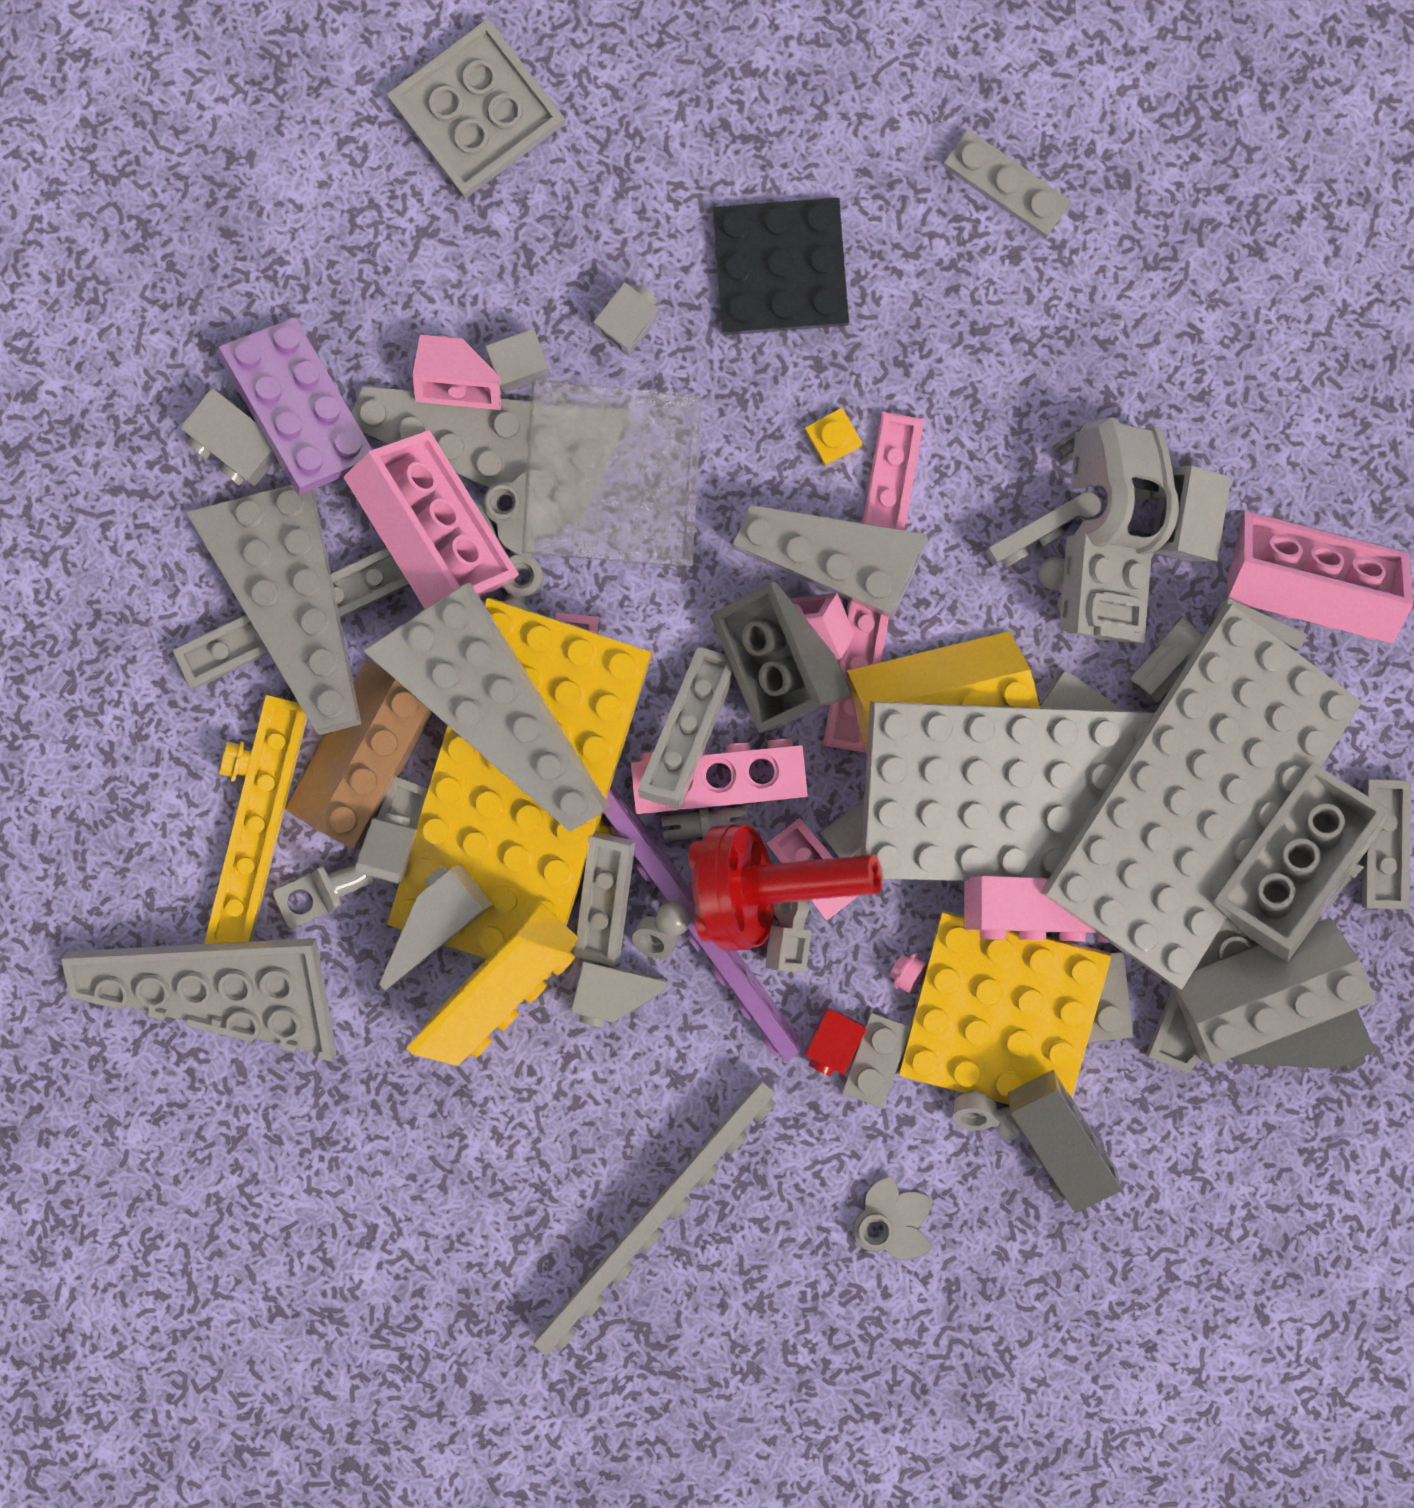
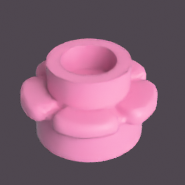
M913 953L910 958L901 955L890 972V977L895 979L893 983L894 989L901 988L909 994L915 989L927 967L926 963L918 959V953Z

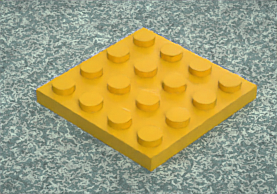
M942 910L911 1023V1030L902 1057L899 1076L963 1093L971 1090L981 1091L994 1101L1009 1104L1008 1092L1054 1069L1072 1097L1111 960L1110 952L1067 941H1059V939L1047 936L1046 940H1020V931H1006V939H980V930H964V915Z

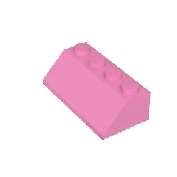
M430 430L369 451L343 477L425 610L469 582L480 599L519 575Z
M1244 511L1227 577V599L1231 598L1250 608L1254 607L1277 613L1285 618H1297L1319 624L1327 629H1339L1361 635L1370 640L1378 639L1394 643L1413 606L1409 553Z

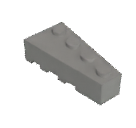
M750 505L733 545L738 551L829 592H837L839 596L894 619L926 549L928 538L927 534Z

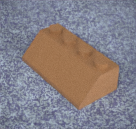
M367 659L364 661L353 682L362 724L325 734L285 808L314 829L351 849H361L372 819L378 816L383 800L394 779L401 775L433 715V712L387 671Z

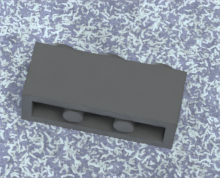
M1054 1069L1008 1092L1010 1110L1006 1112L1007 1119L1017 1135L1024 1133L1030 1143L1027 1145L1028 1151L1039 1169L1045 1166L1051 1175L1049 1183L1060 1202L1067 1200L1076 1214L1121 1191L1117 1168Z

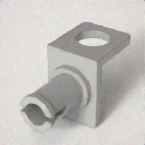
M357 862L330 874L321 866L312 874L275 889L272 895L287 928L293 929L334 911L340 906V897L366 885L373 884L372 876L355 872ZM303 890L311 896L312 907L306 914H295L289 909L287 901L293 891Z

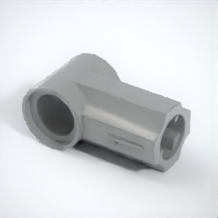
M1183 616L1171 625L1173 629L1164 638H1159L1156 642L1157 648L1127 679L1136 690L1154 704L1162 699L1171 689L1204 637Z

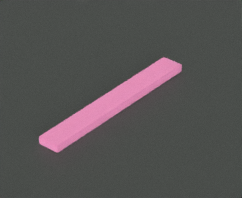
M887 412L881 413L862 524L898 530L905 529L924 419ZM848 600L846 615L855 635L842 658L837 662L850 691L846 671L881 663L889 618ZM849 695L830 704L823 746L865 753L852 696Z

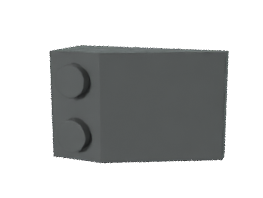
M776 581L766 584L710 615L759 734L793 723L851 695L834 653Z

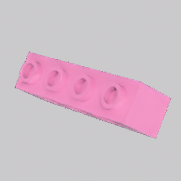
M792 738L767 741V749L750 750V743L724 745L725 753L708 755L707 747H705L680 810L808 797L803 745L793 746ZM653 752L640 753V762H631L636 814L679 810L639 798L638 787ZM756 760H766L772 765L774 773L768 783L758 784L750 778L749 767ZM714 764H723L731 772V781L723 788H714L707 782V770Z

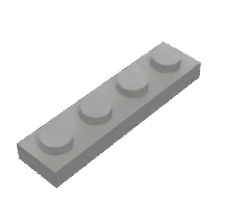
M697 646L638 787L639 798L680 810L734 678V672L726 654Z

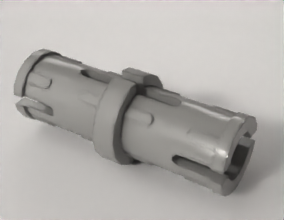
M746 805L708 811V807H702L696 813L661 815L662 827L681 826L680 829L663 831L664 842L704 837L714 826L730 824L749 825L748 820L730 822L732 818L748 816Z

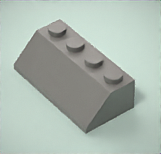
M1312 763L1216 897L1214 904L1250 939L1288 963L1385 826L1389 809Z
M1330 917L1315 923L1288 963L1259 944L1194 970L1182 990L1172 987L1200 1059L1211 1065L1376 1001L1359 958Z

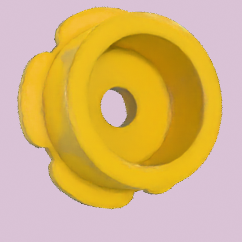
M227 741L219 775L231 777L230 782L236 780L237 774L245 776L251 751L243 749L244 742L242 741L239 744Z

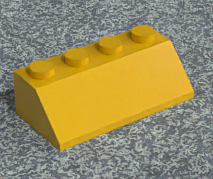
M1010 631L846 671L866 754L870 701L1040 708L1031 669Z
M540 903L432 1014L406 1049L413 1055L456 1066L469 1054L476 1059L493 1041L488 1035L496 1027L503 1032L519 1015L520 1012L516 1007L524 999L531 1004L547 987L543 980L552 971L559 976L575 958L570 951L579 938Z

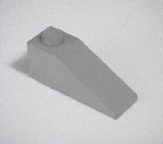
M461 864L450 870L443 865L424 880L428 888L417 896L380 981V986L384 991L397 984L493 905Z

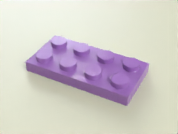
M296 317L218 347L219 359L298 496L344 477L369 451L373 450Z

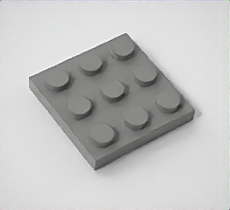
M488 18L387 94L389 101L464 199L566 124L563 115Z

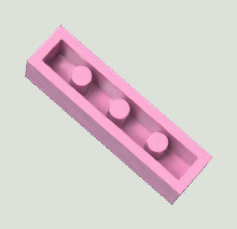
M978 876L969 877V881H964V930H980V939H1006V931H1020V940H1046V932H1059V941H1086V933H1096L1041 894L1042 889L1049 880L1048 878ZM1099 935V942H1109Z

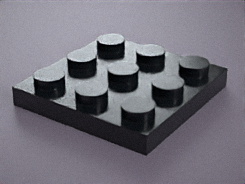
M839 197L713 207L722 335L849 326Z

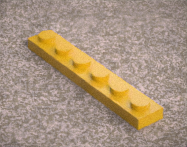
M268 695L265 697L204 944L252 942L307 722V716L297 702Z

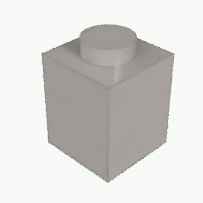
M624 282L593 322L595 331L629 357L659 318V308L655 305L657 299L642 286L637 285L633 289Z
M534 328L486 345L490 358L484 361L500 376V387L503 393L551 377Z

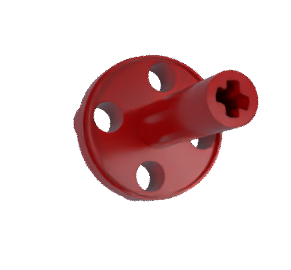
M730 824L714 826L701 841L692 842L689 849L692 894L696 911V930L702 942H713L723 951L748 950L764 944L773 924L774 903L879 894L882 888L881 865L875 854L771 864L768 851L761 836L749 825Z

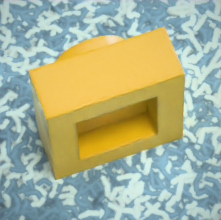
M843 408L805 428V432L825 467L863 445Z

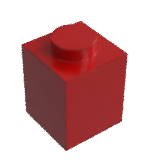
M826 1006L803 1051L805 1056L811 1058L808 1066L830 1077L834 1070L844 1075L867 1030L866 1026Z

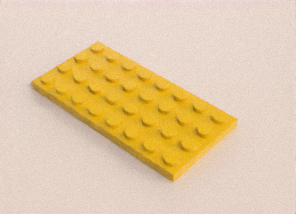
M487 598L485 603L486 609L604 798L607 799L653 651L502 601ZM447 726L416 827L418 829L406 876L399 883L387 925L403 930L417 896L428 888L424 880L443 865L450 870L461 864L493 905L444 945L487 959L540 903L567 926L586 865L589 836H593L597 831L602 813L570 832L451 727ZM552 971L544 980H548L551 977Z

